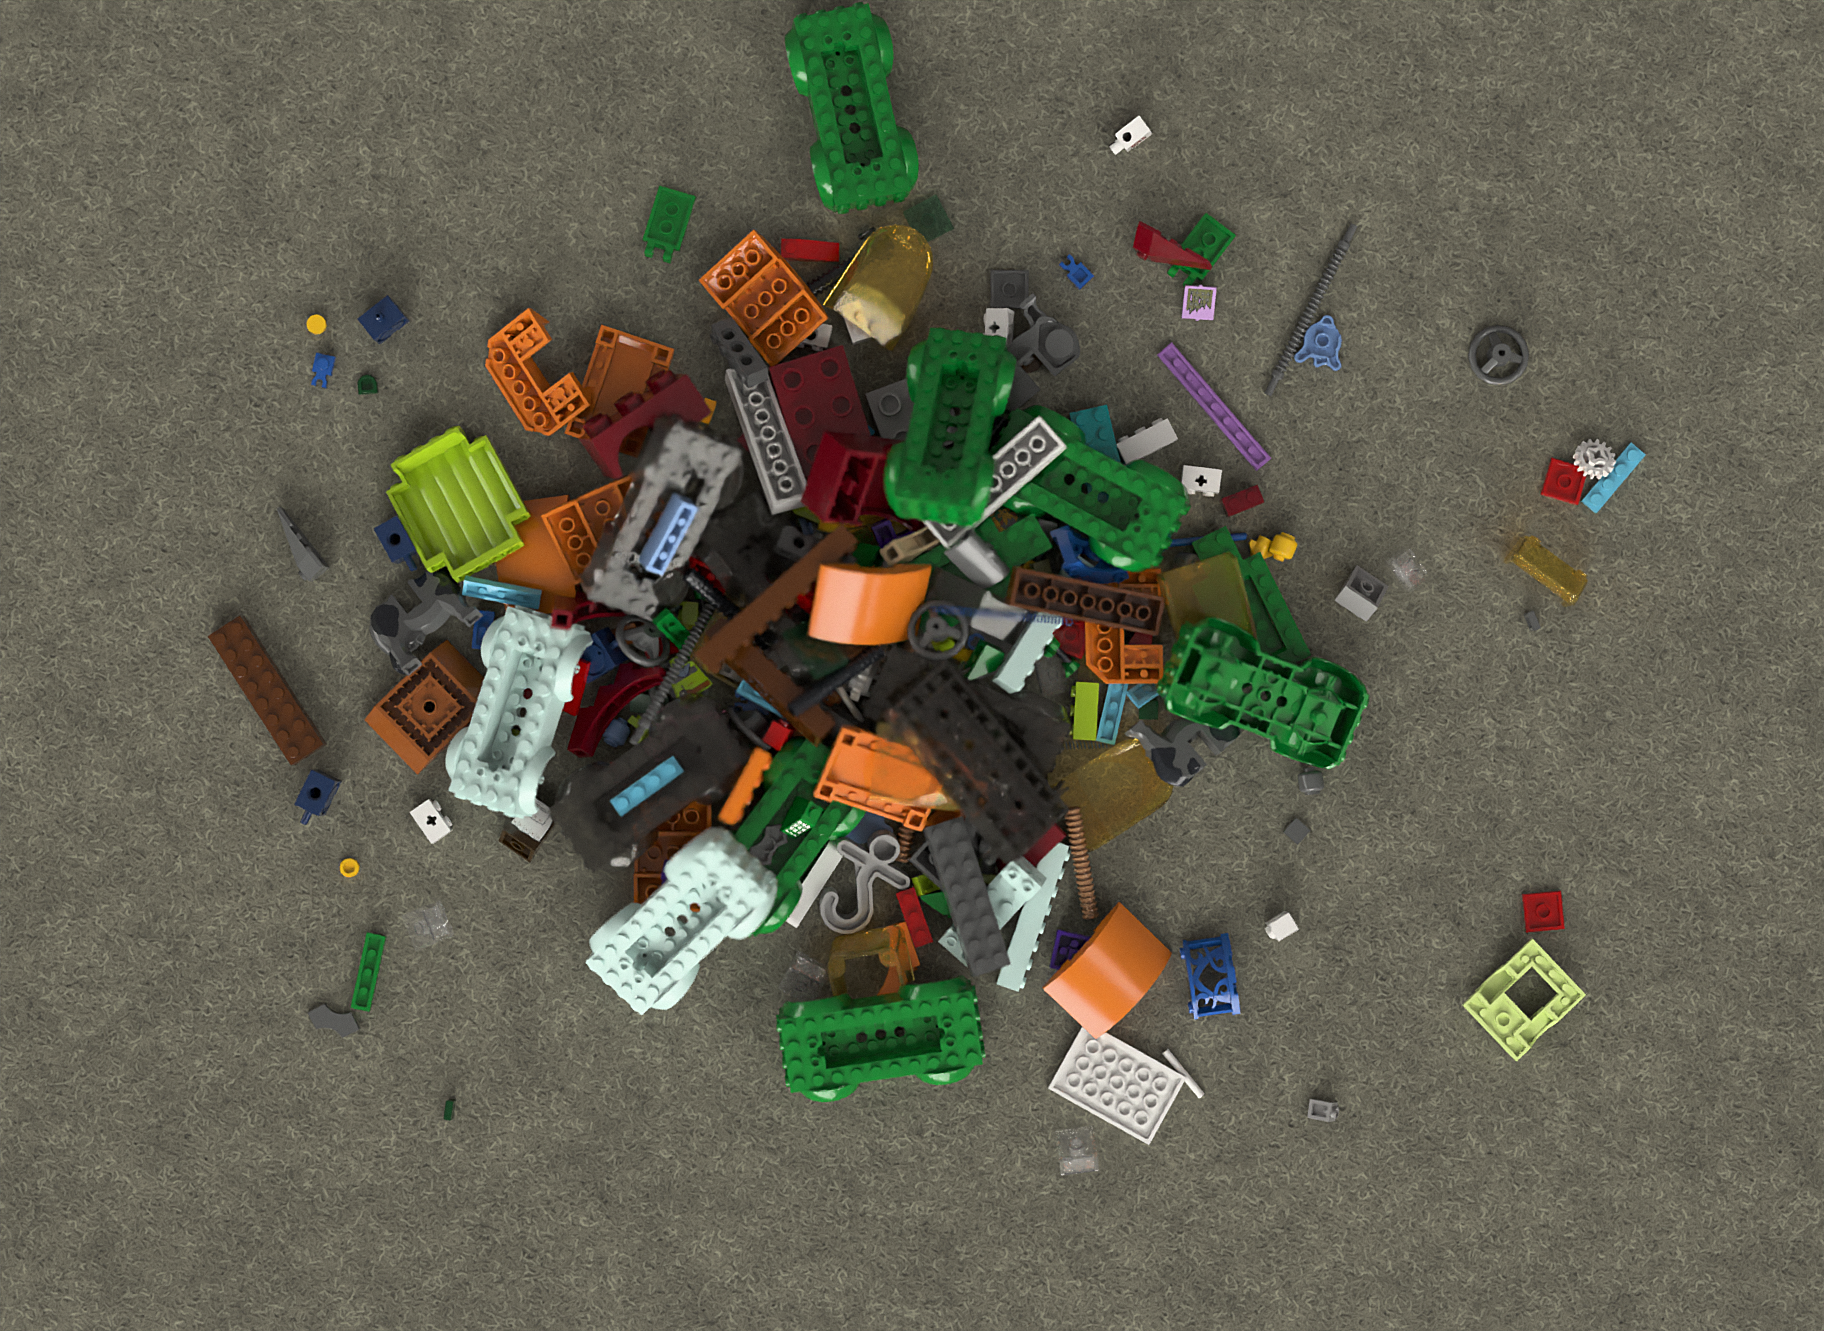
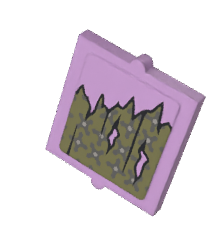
M1199 284V286L1185 285L1182 318L1196 319V321H1199V319L1213 320L1217 287L1203 286L1202 284Z

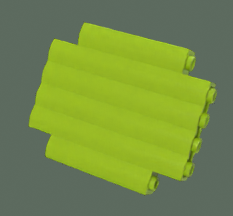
M453 426L447 429L443 435L431 438L427 444L417 446L411 453L401 455L390 464L393 471L399 475L402 483L392 485L386 493L425 568L430 573L446 565L453 579L459 583L464 581L465 576H472L474 573L485 569L492 563L501 560L525 545L515 525L524 522L531 515L487 435L479 436L473 440V443H470L464 430L460 426Z

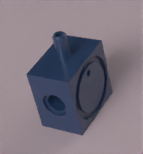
M388 295L358 318V321L378 344L383 343L394 332L410 321Z
M395 516L373 528L393 563L399 564L405 561L410 571L417 569L412 556L418 552L399 516ZM400 536V542L395 544L396 537Z
M609 627L590 635L593 640L592 645L587 646L580 656L581 659L591 662L587 677L588 683L601 678L628 660Z
M319 769L310 771L294 805L305 810L300 823L307 825L312 813L317 816L326 815L332 803L331 801L342 782L341 780ZM318 788L321 791L320 797L316 795V790Z

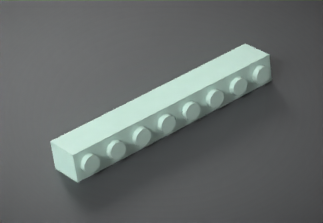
M1078 556V558H1080V560H1081L1085 565H1087V566H1089V567H1092V568L1094 567L1092 564H1090L1089 562H1087L1085 559H1083L1082 557ZM1061 568L1058 575L1071 578L1065 573L1063 568ZM1035 611L1034 615H1032V621H1028L992 681L1010 694L1016 691L1019 692L1025 684L1023 680L1026 675L1029 676L1034 670V662L1042 657L1044 646L1052 641L1054 637L1052 633L1061 626L1062 617L1060 618V624H1058L1059 618L1057 615ZM1041 615H1045V616H1046V623H1044V619H1045L1044 616L1042 617V623H1041Z
M1059 842L1038 862L1036 869L1047 879L1035 895L1023 904L1007 950L1011 965L1001 968L996 981L997 985L1017 992L1019 988H1024L1027 979L1024 977L1025 971L1031 968L1033 959H1030L1032 951H1037L1039 941H1037L1038 934H1042L1046 925V923H1043L1044 917L1050 914L1052 905L1049 904L1051 897L1055 898L1058 891L1056 886L1057 880L1062 879L1065 870L1062 868L1064 861H1068L1071 850H1068V845Z

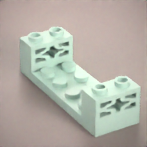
M1017 853L986 887L999 929L1009 921L1027 900H1030L1047 879L1020 853ZM953 923L938 942L968 967Z

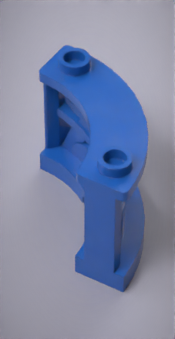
M1069 525L1050 531L1054 542L1060 547L1065 562L1062 564V568L1071 578L1098 584L1120 583L1129 578L1127 570L1115 567L1094 554L1088 546V539L1082 538L1081 534L1071 530ZM1086 554L1090 559L1099 562L1092 568L1085 565L1078 556Z
M1228 933L1221 934V937L1193 941L1182 940L1183 947L1180 948L1181 959H1185L1191 1001L1188 1002L1189 1013H1193L1194 1020L1201 1016L1232 1012V1015L1240 1014L1235 968L1232 962V950ZM1221 945L1220 947L1215 948L1211 952H1209L1207 948ZM1204 948L1206 953L1204 958L1199 952H1197V959L1191 957L1190 950ZM1215 958L1216 962L1219 959L1223 960V965L1217 967L1212 959ZM1209 962L1216 971L1226 973L1227 977L1217 982L1214 992L1207 989L1198 980L1202 970ZM1191 964L1197 965V967H1196V969H1195L1193 975H1192ZM1194 985L1199 991H1201V993H1198L1196 996ZM1226 985L1227 990L1225 992L1220 990V994H1218L1219 987ZM1209 997L1213 999L1211 1006L1198 1007L1199 999L1205 1000L1204 1005L1209 1002ZM1217 1001L1225 1002L1224 1004L1216 1005Z

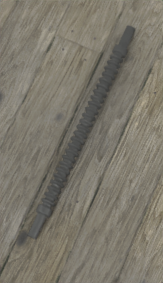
M1350 224L1343 239L1337 244L1336 253H1333L1334 257L1330 258L1331 263H1328L1329 267L1325 268L1326 273L1324 272V277L1320 278L1321 282H1318L1319 287H1316L1317 291L1313 292L1314 297H1310L1311 302H1308L1309 306L1305 307L1304 316L1300 317L1302 320L1298 321L1299 326H1296L1297 330L1293 331L1294 336H1291L1292 340H1289V345H1286L1287 350H1283L1284 355H1281L1282 359L1278 360L1279 365H1276L1277 369L1273 370L1271 374L1273 377L1264 394L1271 397L1279 380L1283 379V372L1287 371L1285 367L1289 366L1290 358L1294 357L1293 352H1296L1295 348L1299 347L1298 342H1301L1300 338L1304 337L1303 333H1306L1305 328L1309 327L1308 323H1311L1310 319L1314 318L1313 313H1316L1315 309L1319 308L1318 303H1321L1320 299H1323V294H1326L1325 289L1329 288L1327 285L1331 284L1330 279H1334L1332 275L1336 274L1335 270L1339 269L1338 265H1341L1340 260H1343L1342 256L1346 255L1345 250L1347 251L1350 247L1349 243L1357 229L1355 224Z
M707 601L708 604H705V608L702 609L703 613H700V617L697 618L698 622H695V626L692 627L693 631L689 632L688 640L684 641L683 649L679 650L680 654L676 655L675 663L671 664L670 672H666L667 676L663 678L665 681H661L662 686L658 687L657 695H653L654 699L650 701L652 704H648L649 709H645L646 713L643 714V718H640L639 726L630 740L631 743L637 745L644 731L649 729L650 721L654 720L655 712L659 711L658 707H661V703L664 702L663 698L667 697L666 693H669L668 689L672 688L671 684H674V680L677 679L676 675L680 674L681 666L685 665L684 661H687V657L690 656L689 652L693 651L694 643L698 642L699 634H702V630L705 629L704 625H707V621L711 619L709 616H713L712 612L716 609L713 605L709 604V601Z

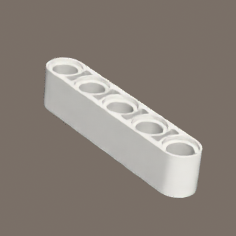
M829 841L802 883L803 892L800 901L786 920L795 928L798 927L843 857L836 848V841Z

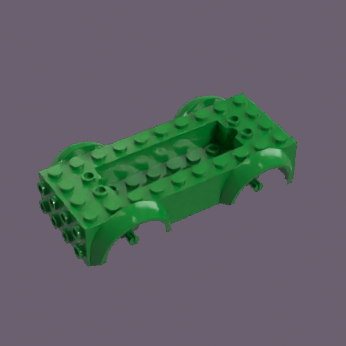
M863 2L854 3L852 7L847 8L845 6H838L834 10L827 12L825 9L818 10L812 15H807V13L796 15L791 29L785 34V46L798 93L808 96L817 136V141L810 146V158L818 192L824 206L833 211V213L838 212V215L848 213L850 209L856 208L857 211L867 209L869 205L875 204V207L886 205V202L894 201V203L905 201V198L908 197L917 182L919 164L913 137L906 128L896 125L886 78L892 70L894 54L892 38L887 23L882 17L871 13L869 3L864 4ZM843 86L851 88L852 93L850 96H843L841 94ZM846 106H853L856 112L853 115H848L845 112ZM852 123H857L860 126V131L856 134L851 133L849 130V125Z
M930 327L928 339L912 347L907 365V386L910 399L914 405L906 441L891 447L885 466L886 494L889 504L896 512V515L902 518H919L922 521L933 520L942 524L954 523L962 527L974 526L975 523L982 519L996 465V459L987 453L994 417L1004 413L1016 366V357L1007 351L1006 337L984 335L979 332L969 333L962 330H947L942 327ZM958 407L961 413L958 416H952L950 410ZM949 427H956L957 431L949 433L947 429ZM951 441L954 443V447L951 450H946L943 448V443Z
M1032 405L1024 410L1016 408L1015 411L1012 410L1007 419L1009 421L1007 427H1003L998 436L1000 438L998 444H994L989 454L991 456L996 455L1039 416L1063 442L1066 449L1002 505L1026 516L1034 514L1035 517H1042L1049 513L1087 534L1088 546L1091 551L1104 561L1123 570L1143 572L1159 566L1164 557L1161 554L1164 549L1168 550L1173 541L1171 539L1173 532L1177 533L1182 524L1180 522L1181 517L1187 515L1191 508L1189 504L1191 500H1189L1186 487L1178 479L1151 463L1134 459L1124 465L1085 444V433L1077 425L1046 407ZM1073 474L1075 482L1072 485H1067L1064 482L1065 475ZM1084 483H1089L1092 486L1089 494H1084L1081 490ZM1106 492L1109 499L1106 503L1098 501L1099 493Z
M1205 617L1196 624L1186 621L1185 625L1181 626L1179 630L1180 637L1171 649L1172 656L1165 663L1164 675L1162 679L1158 680L1156 685L1157 693L1164 698L1167 711L1190 721L1217 729H1224L1232 724L1269 738L1272 751L1311 766L1331 769L1339 766L1344 761L1347 746L1351 744L1354 738L1353 732L1361 722L1362 711L1369 703V694H1367L1365 685L1357 676L1346 668L1324 658L1310 657L1299 665L1260 649L1259 642L1249 632L1234 623L1218 617ZM1244 683H1251V692L1243 693L1242 685ZM1264 690H1268L1269 697L1266 700H1261L1260 694ZM1279 696H1285L1287 699L1286 704L1282 707L1276 704Z
M804 736L791 738L771 761L768 769L764 772L760 782L764 794L737 830L726 829L739 844L745 846L749 853V848L757 845L763 839L765 826L783 824L797 796L810 800L823 808L813 828L796 839L787 835L788 843L780 845L775 849V854L771 857V865L763 866L767 871H771L778 880L777 894L770 911L760 925L748 935L749 937L751 935L756 937L758 934H770L789 918L800 901L803 892L800 881L801 875L827 840L836 841L838 838L848 835L866 813L865 810L835 800L829 802L814 797L813 792L833 747L829 745L826 747L822 742L815 747Z
M958 975L949 980L933 983L901 984L897 993L852 999L847 993H843L838 996L812 1001H785L783 1006L779 1008V1014L776 1015L777 1032H781L779 1033L780 1050H784L782 1051L783 1069H785L786 1087H790L791 1093L801 1092L807 1099L812 1101L832 1102L848 1097L855 1092L862 1082L916 1075L922 1082L933 1085L951 1084L964 1079L976 1065H982V1058L986 1057L983 1040H980L983 1039L981 1022H977L980 1021L975 985H971L970 979L963 975ZM901 1026L905 1028V1034L903 1036H896L894 1033L896 1027ZM879 1029H883L886 1032V1035L882 1038L875 1035ZM859 1032L866 1033L867 1040L865 1042L857 1041L856 1035Z

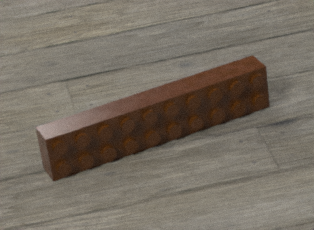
M840 524L695 652L694 658L709 674L711 672L716 674L724 667L723 662L727 658L731 661L738 654V649L741 646L745 648L753 641L754 638L752 636L758 633L760 635L768 628L767 623L771 619L775 622L782 615V610L785 607L789 609L797 602V596L800 594L804 596L812 589L813 586L811 584L814 581H818L821 564H840L842 561L840 558L844 555L846 557L851 555L857 548L855 546L857 543L855 537L843 524Z

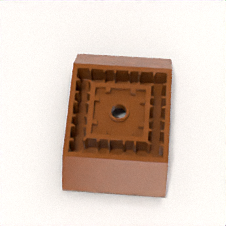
M448 640L431 651L421 661L423 665L409 676L406 675L375 705L364 719L417 775L450 744L451 740L461 729L470 725L484 682V677ZM429 701L435 704V709L431 713L425 710V704Z

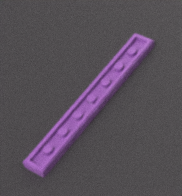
M1172 342L1157 354L1256 471L1271 459Z

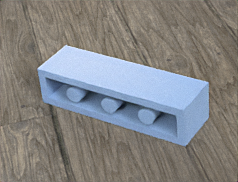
M677 493L672 495L638 559L646 570L663 575L699 509L690 498Z

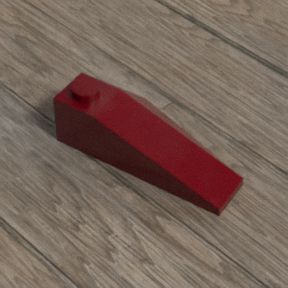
M1141 221L1138 223L1133 248L1137 252L1136 255L1142 260L1146 261L1149 259L1159 263L1207 270L1212 269L1213 266L1204 257L1189 248L1183 250V247L1172 238L1168 241L1167 238L1161 235L1162 232Z
M1054 821L1038 826L1034 829L1025 855H1021L1035 866L1067 834ZM1000 845L996 858L999 873L1018 852Z

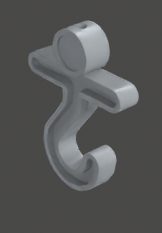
M881 829L873 832L867 841V848L846 836L836 840L838 852L855 864L857 906L850 914L843 915L836 911V905L839 900L837 891L833 887L825 888L819 899V910L824 923L831 930L841 934L855 933L863 929L870 922L873 915L872 883L876 877H880L901 890L909 887L910 879L908 874L891 863L898 857L900 846L896 836L889 830Z

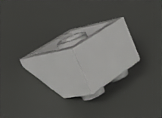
M1357 565L1334 601L1367 622L1378 608L1389 586Z

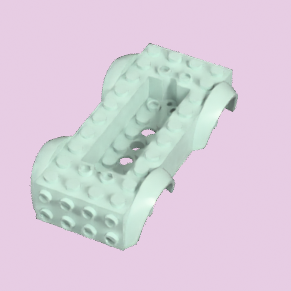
M516 605L515 608L508 606L505 616L496 619L489 626L481 645V657L487 672L470 725L461 729L454 736L447 749L446 769L452 779L449 791L455 793L454 797L471 800L473 804L488 806L487 808L490 810L504 812V815L524 819V816L532 817V814L538 812L539 807L535 803L538 783L542 784L544 782L541 781L544 780V776H541L548 761L555 756V751L551 744L564 703L573 700L571 693L572 678L574 673L577 674L579 672L576 669H580L577 662L584 649L589 645L591 646L593 642L590 632L584 631V626L574 624L570 631L550 628L551 615ZM530 688L533 692L530 699L524 698V690ZM525 707L527 713L522 718L520 716V710L521 708ZM514 725H518L521 728L518 736L512 734Z
M722 827L709 828L684 847L665 866L664 870L667 880L642 904L631 902L608 920L589 940L592 953L585 963L607 985H610L621 998H624L633 1010L638 1011L641 1015L650 1007L667 1010L676 1004L693 983L700 968L699 961L726 936L743 939L752 933L760 925L773 905L777 894L778 880L771 871H767L761 865L757 858L747 852L745 846L739 844L732 834ZM690 904H699L700 911L693 912L690 909ZM685 915L688 921L682 922L678 916ZM672 927L675 930V935L668 936L665 933V928Z

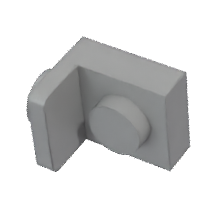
M1310 1099L1307 1118L1326 1122L1335 1121L1339 1115L1338 1102Z

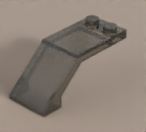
M937 566L928 582L924 603L930 600H945L954 603L960 608L963 607L968 625L1011 645H1014L1025 620L1023 621V614L1020 621V614H1029L1030 611L1005 605V598ZM968 608H971V609H972V615H971V616H970V612H971L970 609L968 610V616H967V609H968ZM947 609L946 614L958 620V617L955 614H952L951 610L949 614V610ZM1000 611H1003V612H1004V614H1003V615H1004L1003 619H1002V612L1000 613V619H998V616H999V612H1000Z

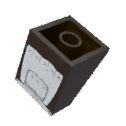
M537 796L535 797V803L539 807L538 812L532 814V817L524 816V819L512 817L503 828L499 838L500 843L529 863L561 817L556 809L547 807Z

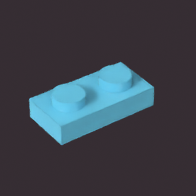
M1137 684L1128 690L1126 695L1139 709L1159 694L1156 689L1157 684Z

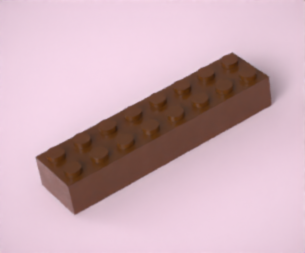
M1012 566L1005 605L1158 636L1166 598Z
M240 615L208 636L290 765L298 764L327 745L245 616Z
M721 617L705 633L703 643L706 644L731 621ZM751 643L745 648L741 646L738 649V654L731 661L728 658L724 661L815 747L832 732L836 723L834 721L835 718L828 711L824 712L820 708L819 703L809 707L807 711L804 710V713L800 714L799 717H794L790 714L787 703L789 701L792 702V699L806 691L800 685L796 686L786 672H781L772 659H767L762 655L763 651L758 646H753Z

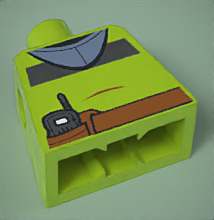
M673 658L672 660L669 661L670 665H671L672 663H675V662H674V659H675V658ZM693 661L681 666L680 674L676 675L677 679L674 680V684H671L679 705H682L712 685V682Z

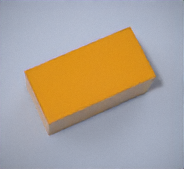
M705 398L704 401L712 411V414L700 422L709 425L717 402Z

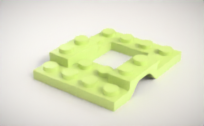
M1531 938L1504 965H1501L1489 976L1462 1006L1517 1062L1548 1028L1561 1020L1586 994ZM1532 967L1552 987L1557 995L1528 1018L1505 992Z

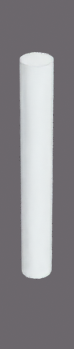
M843 686L837 687V693L852 715L863 723L864 717L853 701L849 699V695Z
M1170 1050L1164 1051L1162 1054L1178 1073L1186 1077L1185 1082L1198 1098H1201L1205 1094Z

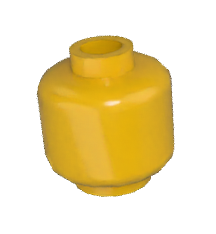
M1281 532V534L1274 536L1269 551L1274 554V559L1283 562L1284 559H1292L1298 544L1295 541V537Z

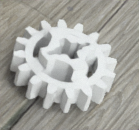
M1589 439L1587 443L1583 441L1576 448L1573 458L1576 459L1574 465H1579L1577 471H1584L1583 476L1589 474L1590 479L1597 476L1599 480L1602 476L1607 477L1612 472L1616 460L1613 459L1615 453H1610L1611 447H1605L1606 442L1599 444V439H1596L1593 443Z
M872 665L869 668H865L856 677L851 678L848 688L852 689L849 699L858 702L861 693L866 695L874 673L870 672Z

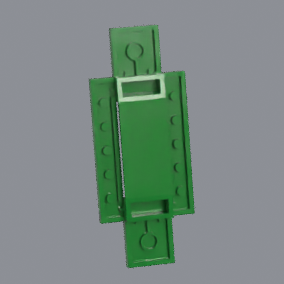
M1034 514L1029 515L1002 532H999L991 516H989L973 530L985 543L989 542L995 548L998 556L1010 568L1005 578L984 590H980L951 562L944 553L948 549L943 544L908 563L931 565L930 573L932 574L929 576L924 603L930 600H945L954 603L956 606L965 609V616L968 619L971 617L970 609L967 616L968 608L983 610L1005 598L1012 566L1020 567L1053 548ZM940 607L938 616L945 620L949 627L952 628L960 623L958 617L952 614L951 610L949 614L947 609L945 614L946 609L943 608L942 614V607ZM929 610L921 615L919 627L923 634L926 633V624L930 619Z
M1226 526L1191 543L1208 577L1191 586L1206 617H1218L1236 624L1256 638L1261 650L1291 662L1297 663L1311 656L1261 552L1243 560ZM1244 683L1241 689L1250 686L1251 683ZM1264 690V692H1265V694H1266V696H1267V698H1268V697H1269V691H1268V690ZM1279 696L1276 700V704L1279 707L1284 706L1287 702L1285 696Z

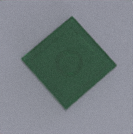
M937 195L903 212L920 247L954 229Z

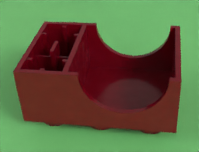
M843 345L769 367L786 426L806 481L810 475L824 431L871 436Z
M663 369L645 381L650 390L642 395L639 391L636 393L631 391L613 403L618 412L610 417L607 413L604 415L599 413L582 425L586 434L580 437L579 440L604 477L618 479L623 475L618 463V451L621 442L632 430L647 426L653 429L661 438L669 433L673 439H676L712 414V411L687 374H674L671 369L666 372Z
M824 431L800 501L822 522L862 526L863 522L859 519V516L875 515L893 520L911 531L917 532L922 522L919 518H902L896 515V512L889 504L886 494L885 466L888 453L892 446L905 440Z

